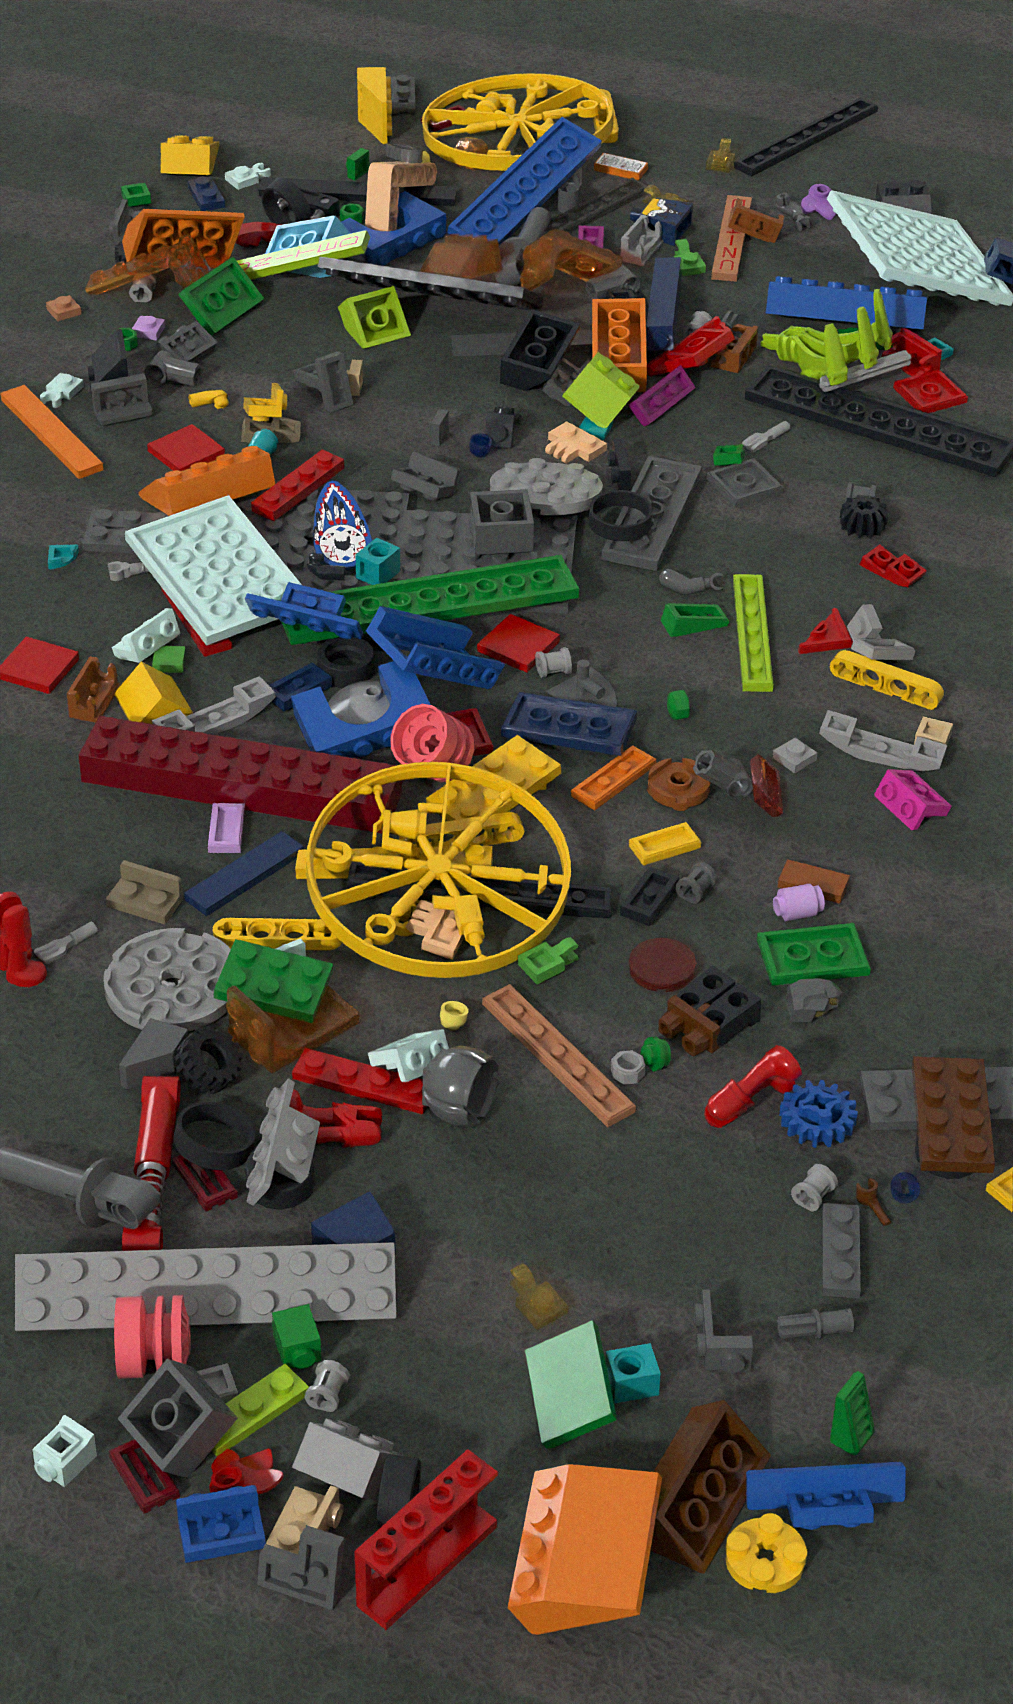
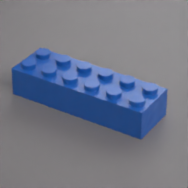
M777 276L775 281H769L766 314L858 323L857 309L865 307L870 324L875 322L874 291L870 290V285L854 284V289L844 288V283L829 281L828 286L818 285V280L802 279L801 283H792V277ZM880 287L889 326L914 329L924 328L927 296H922V290L907 289L906 294L896 293V288Z

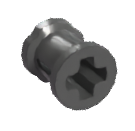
M848 482L845 503L847 498H856L857 495L861 497L869 495L872 499L876 498L877 485L864 487Z
M704 862L695 863L691 868L690 874L687 877L681 878L676 883L677 894L680 898L697 904L703 898V892L707 888L715 886L718 877L709 864Z

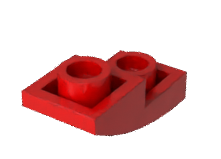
M270 222L244 223L241 226L235 243L244 247H249V245L258 246L261 238L270 243L276 226L282 224Z
M880 544L864 555L859 564L894 584L904 587L912 585L924 576L927 571L908 555L903 554L897 558Z

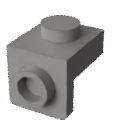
M872 604L862 605L847 625L852 640L856 638L881 639L879 633L883 628Z

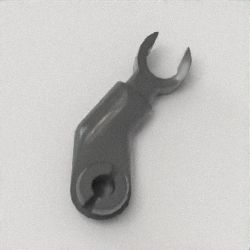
M782 193V197L781 194L776 196L777 209L793 217L797 231H802V226L811 228L810 216L805 215L801 206L789 201L790 196L787 193Z
M665 569L660 573L659 581L666 588L688 595L705 591V588L723 589L724 587L714 586L713 578L715 576H725L722 573H713L709 578L697 577L690 579L673 569Z

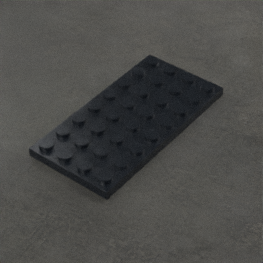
M319 257L318 267L326 270V275L339 278V280H343L346 283L360 285V282L378 288H385V285L388 287L394 286L395 290L409 292L412 289L415 292H419V294L434 296V293L444 296V298L459 300V297H463V299L470 302L484 304V301H488V303L502 307H509L510 304L518 307V309L528 311L534 310V307L542 308L543 304L542 296L524 287Z

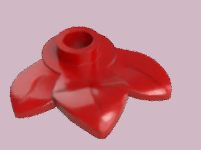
M269 1448L244 1458H240L233 1450L226 1449L212 1463L211 1469L213 1474L209 1489L210 1493L228 1490L235 1486L255 1485L257 1493L262 1494L275 1488L281 1482L284 1475L282 1471L273 1469V1455Z

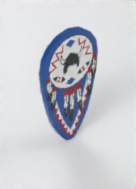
M329 481L321 490L316 504L313 529L314 549L316 553L324 555V564L345 566V570L356 568L355 554L372 542L366 520L354 497L339 482Z

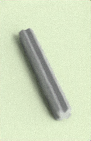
M903 350L878 358L877 364L868 369L864 368V364L850 367L847 374L848 380L838 385L831 386L827 376H822L819 387L824 392H829L909 366L911 364V354Z

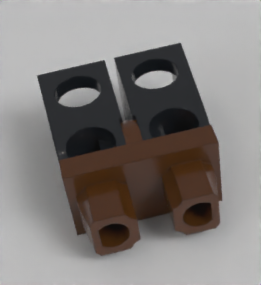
M712 965L681 990L677 996L674 995L668 999L667 1012L659 1019L658 1030L668 1039L674 1037L680 1031L684 1033L682 1047L693 1057L704 1050L713 1054L719 1049V1046L727 1044L747 1025L752 1027L760 1021L761 998L741 984L735 985L734 979ZM716 980L722 983L720 988L716 987ZM741 997L748 1002L745 1006L741 1005Z

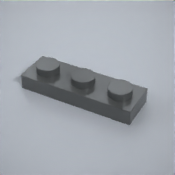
M823 1203L822 1296L860 1298L859 1205Z

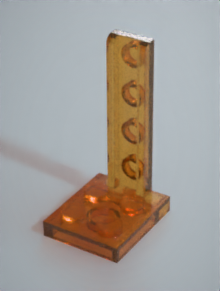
M188 233L181 236L178 243L174 245H163L153 253L147 255L142 253L129 262L124 263V261H121L108 270L103 271L100 269L90 275V280L85 290L88 294L98 295L167 268H171L176 282L185 289L212 270Z

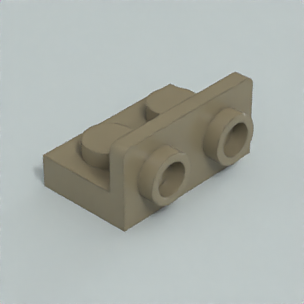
M124 860L120 865L121 879L106 897V907L166 924L183 901L182 879L169 873Z

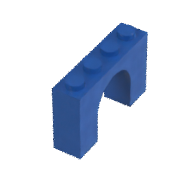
M406 191L400 193L398 199L397 226L401 227V229L377 231L360 224L352 218L341 221L351 234L365 230L368 231L370 240L364 254L368 259V264L380 266L386 265L388 262L404 256L418 247H423L425 244L446 234V213Z
M395 661L378 666L380 684L390 706L382 717L367 724H350L337 718L331 711L320 686L291 696L294 716L310 751L356 758L366 756L373 751L387 746L391 747V733L394 724L401 714L412 706L420 704L431 705L416 674L403 671Z

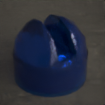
M477 433L471 436L469 448L470 452L476 457H485L491 450L492 440L488 435Z
M901 1172L896 1174L891 1180L890 1190L896 1201L906 1204L918 1198L920 1185L918 1179L913 1174ZM906 1179L909 1193L902 1194L901 1180Z

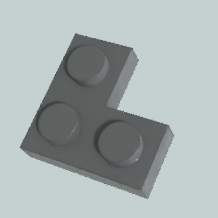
M306 1525L300 1535L298 1554L266 1544L259 1554L257 1585L333 1610L340 1593L345 1538Z

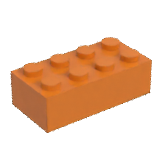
M645 298L592 299V358L598 352L608 357L623 373L630 375L635 383L640 386L636 392L647 391Z

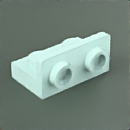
M164 609L131 633L123 636L122 641L112 647L114 656L123 660L140 663L157 649L180 635L173 609Z
M444 1029L412 1034L368 1053L371 1066L386 1064L387 1070L397 1068L401 1082H409L423 1076V1069L442 1049H449Z

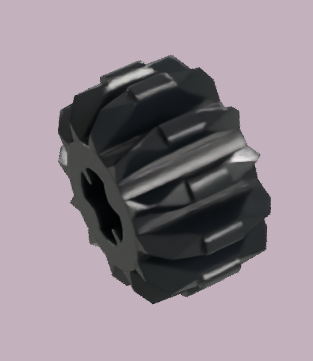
M857 495L856 498H847L846 503L842 504L840 509L841 530H847L848 536L856 533L859 539L862 535H866L871 539L873 534L880 536L888 523L886 504L881 503L879 498H870L869 495L866 497Z

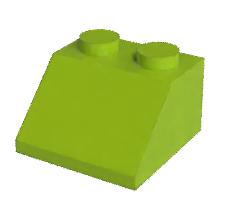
M394 286L347 298L338 306L345 329L363 349L411 336Z
M598 352L562 397L597 426L607 428L640 386L635 383L630 375L623 373L608 357Z

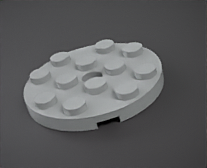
M532 458L529 460V463H506L504 468L496 471L490 478V491L528 489L531 508L540 509V515H566L590 509L591 501L596 496L602 494L603 488L602 481L598 475L585 470L582 464L571 463L567 465L546 462L541 458Z
M185 928L160 929L139 935L126 942L112 955L113 961L108 969L104 971L103 981L107 1003L121 1020L141 1030L150 1018L186 1028L188 1031L209 1025L222 1017L234 1004L214 998V988L231 949L224 942L205 932L202 936L185 933ZM169 978L180 979L178 980V985H175L174 982H166L165 980Z

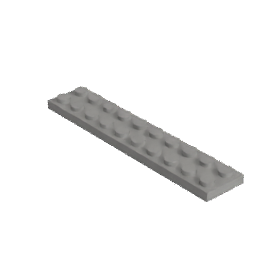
M394 1242L15 1254V1331L114 1329L116 1298L127 1296H143L147 1313H154L157 1297L164 1295L166 1313H171L173 1295H183L185 1307L190 1317V1326L272 1323V1312L309 1304L315 1322L396 1319Z

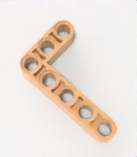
M401 161L371 163L368 170L365 226L377 231L397 230L399 187L433 185L437 176L435 163H409Z

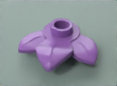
M824 184L811 186L808 195L801 202L804 213L808 214L817 211L825 219L832 220L836 213L827 200L831 188Z

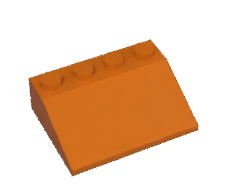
M143 209L128 223L122 240L127 265L216 268L230 259L245 218L244 213Z
M257 446L245 447L238 454L220 455L216 458V461L209 463L199 462L191 465L190 469L184 471L175 470L167 472L165 477L154 480L138 493L144 501L168 516L227 495L233 500L275 485L271 457L268 452Z
M573 1464L540 1470L534 1473L507 1607L531 1634L539 1635L640 1615L662 1483V1476L659 1473Z

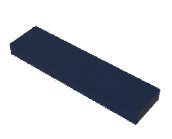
M281 831L184 893L185 901L207 917L297 859L298 850H304V846Z

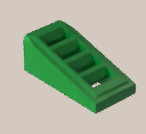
M668 603L665 605L661 617V622L670 637L721 628L729 624L728 618L718 604Z
M859 1371L854 1372L836 1395L830 1443L851 1455H857L874 1433V1422L865 1376Z

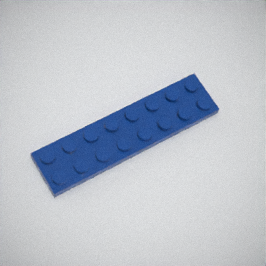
M561 117L448 226L447 233L489 258L499 248L501 243L507 240L526 221L533 208L541 207L558 190V187L560 188L600 149L602 140Z

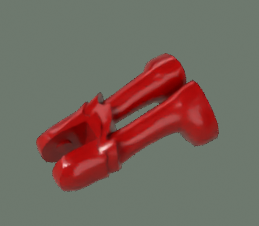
M4 892L0 894V970L6 971V980L11 984L20 987L36 986L46 979L47 970L42 962L30 960L33 952L31 948L32 929L28 908L22 905L20 897L15 892Z
M776 1045L770 1049L742 1080L736 1082L732 1078L721 1090L709 1098L704 1111L708 1124L717 1128H722L745 1113L748 1108L754 1106L755 1103L751 1098L766 1087L771 1086L781 1094L793 1091V1085L796 1084L795 1080L802 1076V1070L798 1061L782 1046Z
M293 1089L289 1107L319 1121L320 1126L333 1125L328 1127L319 1126L315 1144L337 1142L341 1143L343 1148L373 1146L380 1142L382 1137L380 1125L383 1114L381 1108L352 1105L345 1102L342 1104L332 1102V1107L313 1108L304 1105L299 1092Z

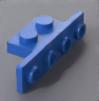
M288 582L281 601L249 593L246 594L245 601L250 611L258 617L267 618L270 616L278 618L288 625H295L296 623L306 625L316 632H323L324 630L334 632L337 636L344 639H351L352 637L361 639L363 636L359 621L341 617L346 603L343 595Z
M903 1462L749 1470L746 1472V1505L749 1510L787 1508L793 1527H801L808 1530L818 1529L826 1525L857 1527L861 1523H873L874 1508L872 1503L902 1502L905 1500L906 1468Z

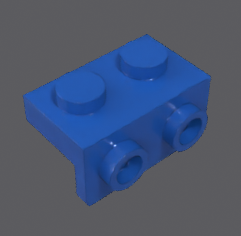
M255 1485L235 1486L228 1490L207 1494L196 1493L176 1500L178 1525L185 1563L264 1548L266 1542Z

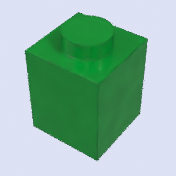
M309 1304L272 1312L273 1336L283 1365L286 1364L289 1368L304 1369L315 1362L322 1361L321 1338Z

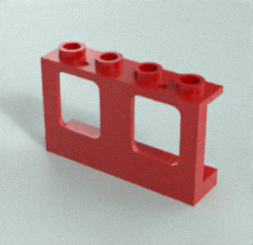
M467 1449L355 1550L356 1606L387 1630L497 1528V1519L478 1506V1493L498 1476V1471ZM447 1480H451V1481H452V1483H450V1484H446L445 1482H446ZM390 1531H394V1532H395L394 1535H389L388 1533H389Z

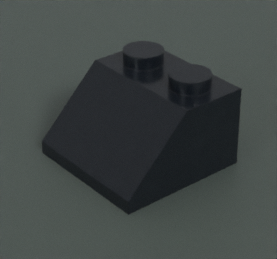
M919 180L903 183L888 181L877 184L875 201L932 214L931 193L926 182Z
M122 329L115 330L92 354V366H87L90 391L92 383L128 376Z

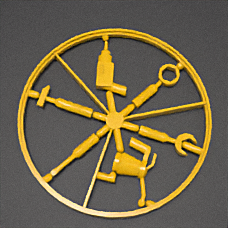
M534 73L494 76L455 87L432 101L422 117L423 136L428 148L449 162L470 168L506 171L521 156L511 155V151H505L518 128L530 148L536 141L528 129L537 132L538 140L554 125L553 120L570 117L575 113H578V116L583 118H591L599 114V109L606 110L608 114L606 123L592 134L602 140L603 143L613 129V106L611 100L603 91L578 79ZM526 88L527 98L520 107L519 113L514 114L516 100L513 98V95L499 94L494 91ZM547 89L563 91L533 106L536 98H543L548 94ZM489 92L485 97L476 95ZM583 96L591 99L580 101L575 109L561 108ZM462 98L481 100L478 102L476 110L468 107L465 111L443 109ZM500 107L506 108V112L499 110ZM448 119L452 121V124L468 125L466 128L439 133H429L428 130L430 120L437 123ZM542 119L545 121L542 125L533 123ZM510 126L497 145L498 150H488L487 155L458 150L437 140L439 136L465 132L474 134L496 130V127Z
M446 762L402 764L379 770L353 782L338 793L322 810L313 826L307 846V887L313 905L324 924L341 942L362 957L378 965L410 975L435 978L466 977L486 973L509 965L518 960V955L540 945L557 925L567 902L571 877V860L565 837L555 819L536 798L515 783L494 773L467 765ZM414 778H446L444 803H418V810L391 813V810L385 809L380 797L383 793L381 785ZM449 780L466 781L501 793L499 798L496 799L480 819L472 821L454 840L449 850L442 855ZM373 791L381 816L380 820L373 824L372 844H376V833L382 830V849L411 856L412 843L389 838V833L412 840L417 839L428 860L407 859L403 862V857L371 853H366L362 856L352 855L350 846L340 841H332V850L317 848L316 845L325 826L336 812L355 797L361 794L369 795ZM511 798L531 812L548 831L557 847L563 875L551 874L547 877L548 866L540 865L539 874L525 873L522 869L472 864L471 869L468 865L451 863V860L459 852H462L482 831L483 824L505 801ZM427 813H443L438 854L435 853L425 836ZM313 857L323 859L325 868L333 872L347 870L352 861L361 862L369 867L402 870L403 865L408 870L322 897L314 875ZM471 877L521 882L525 879L538 881V894H541L546 889L548 880L551 884L562 885V890L555 908L547 920ZM435 879L442 881L451 897L432 895L433 908L454 911L459 935H464L465 940L475 947L478 957L475 960L460 962H431L399 956L377 948L373 944L386 945L393 941L396 929L394 919L402 917L423 894V890ZM419 881L417 884L412 885L391 908L390 915L375 914L368 918L365 929L366 938L364 940L347 929L330 911L331 909ZM456 886L462 888L463 890L469 892L472 895L460 896V892L458 891ZM478 898L530 927L535 932L508 950L488 957L482 955L480 945L483 943L485 934ZM375 925L387 926L389 931L386 934L374 933L372 928Z

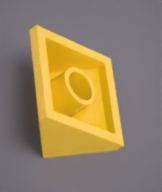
M142 661L115 692V697L129 721L152 724V720L179 709L185 716L193 714L173 678Z

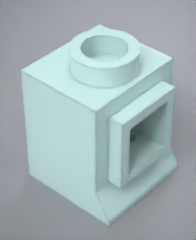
M64 1415L59 1424L33 1448L34 1468L37 1474L47 1482L54 1480L65 1487L97 1457L94 1434ZM65 1447L66 1449L60 1454L59 1452Z

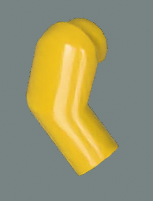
M223 390L203 391L189 394L188 396L192 408L214 403L217 409L225 408L229 405L228 394Z

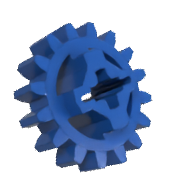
M807 1080L805 1088L795 1084L793 1085L792 1093H784V1100L780 1105L781 1127H788L787 1135L789 1137L799 1135L798 1143L803 1144L806 1140L812 1141V1147L814 1148L818 1146L819 1142H824L827 1147H831L833 1139L843 1143L845 1134L851 1136L853 1128L856 1126L858 1111H855L856 1101L849 1100L848 1091L837 1092L838 1084H833L830 1088L825 1087L824 1080H820L818 1086H813L810 1080Z

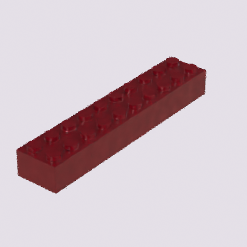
M99 716L79 753L81 782L207 804H245V810L312 822H316L327 804L353 782L379 770L397 766ZM402 780L381 785L383 788V793L380 795L385 809L391 810V813L395 812L401 798ZM373 791L369 795L361 794L349 801L336 812L327 824L373 832V824L380 820L381 816Z

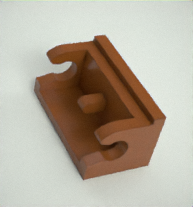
M737 198L735 207L730 212L728 227L763 241L775 243L784 223V215L779 214L778 219L741 206L742 199Z
M741 324L734 325L732 330L735 332L739 331L743 335L741 338L734 336L735 340L727 344V348L718 353L715 360H712L711 367L739 373L757 348L759 327H749Z
M90 656L67 692L70 718L96 723L99 716H103L114 698L116 690L121 686V683H118L117 670L113 663L109 664L107 668L108 673H104L100 670V662L97 657Z

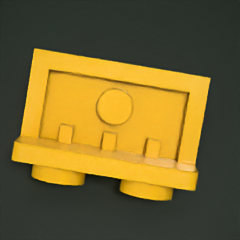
M272 383L271 399L244 397L243 408L248 416L253 417L252 420L269 421V417L282 418V410L287 409V394H284V390L278 383Z

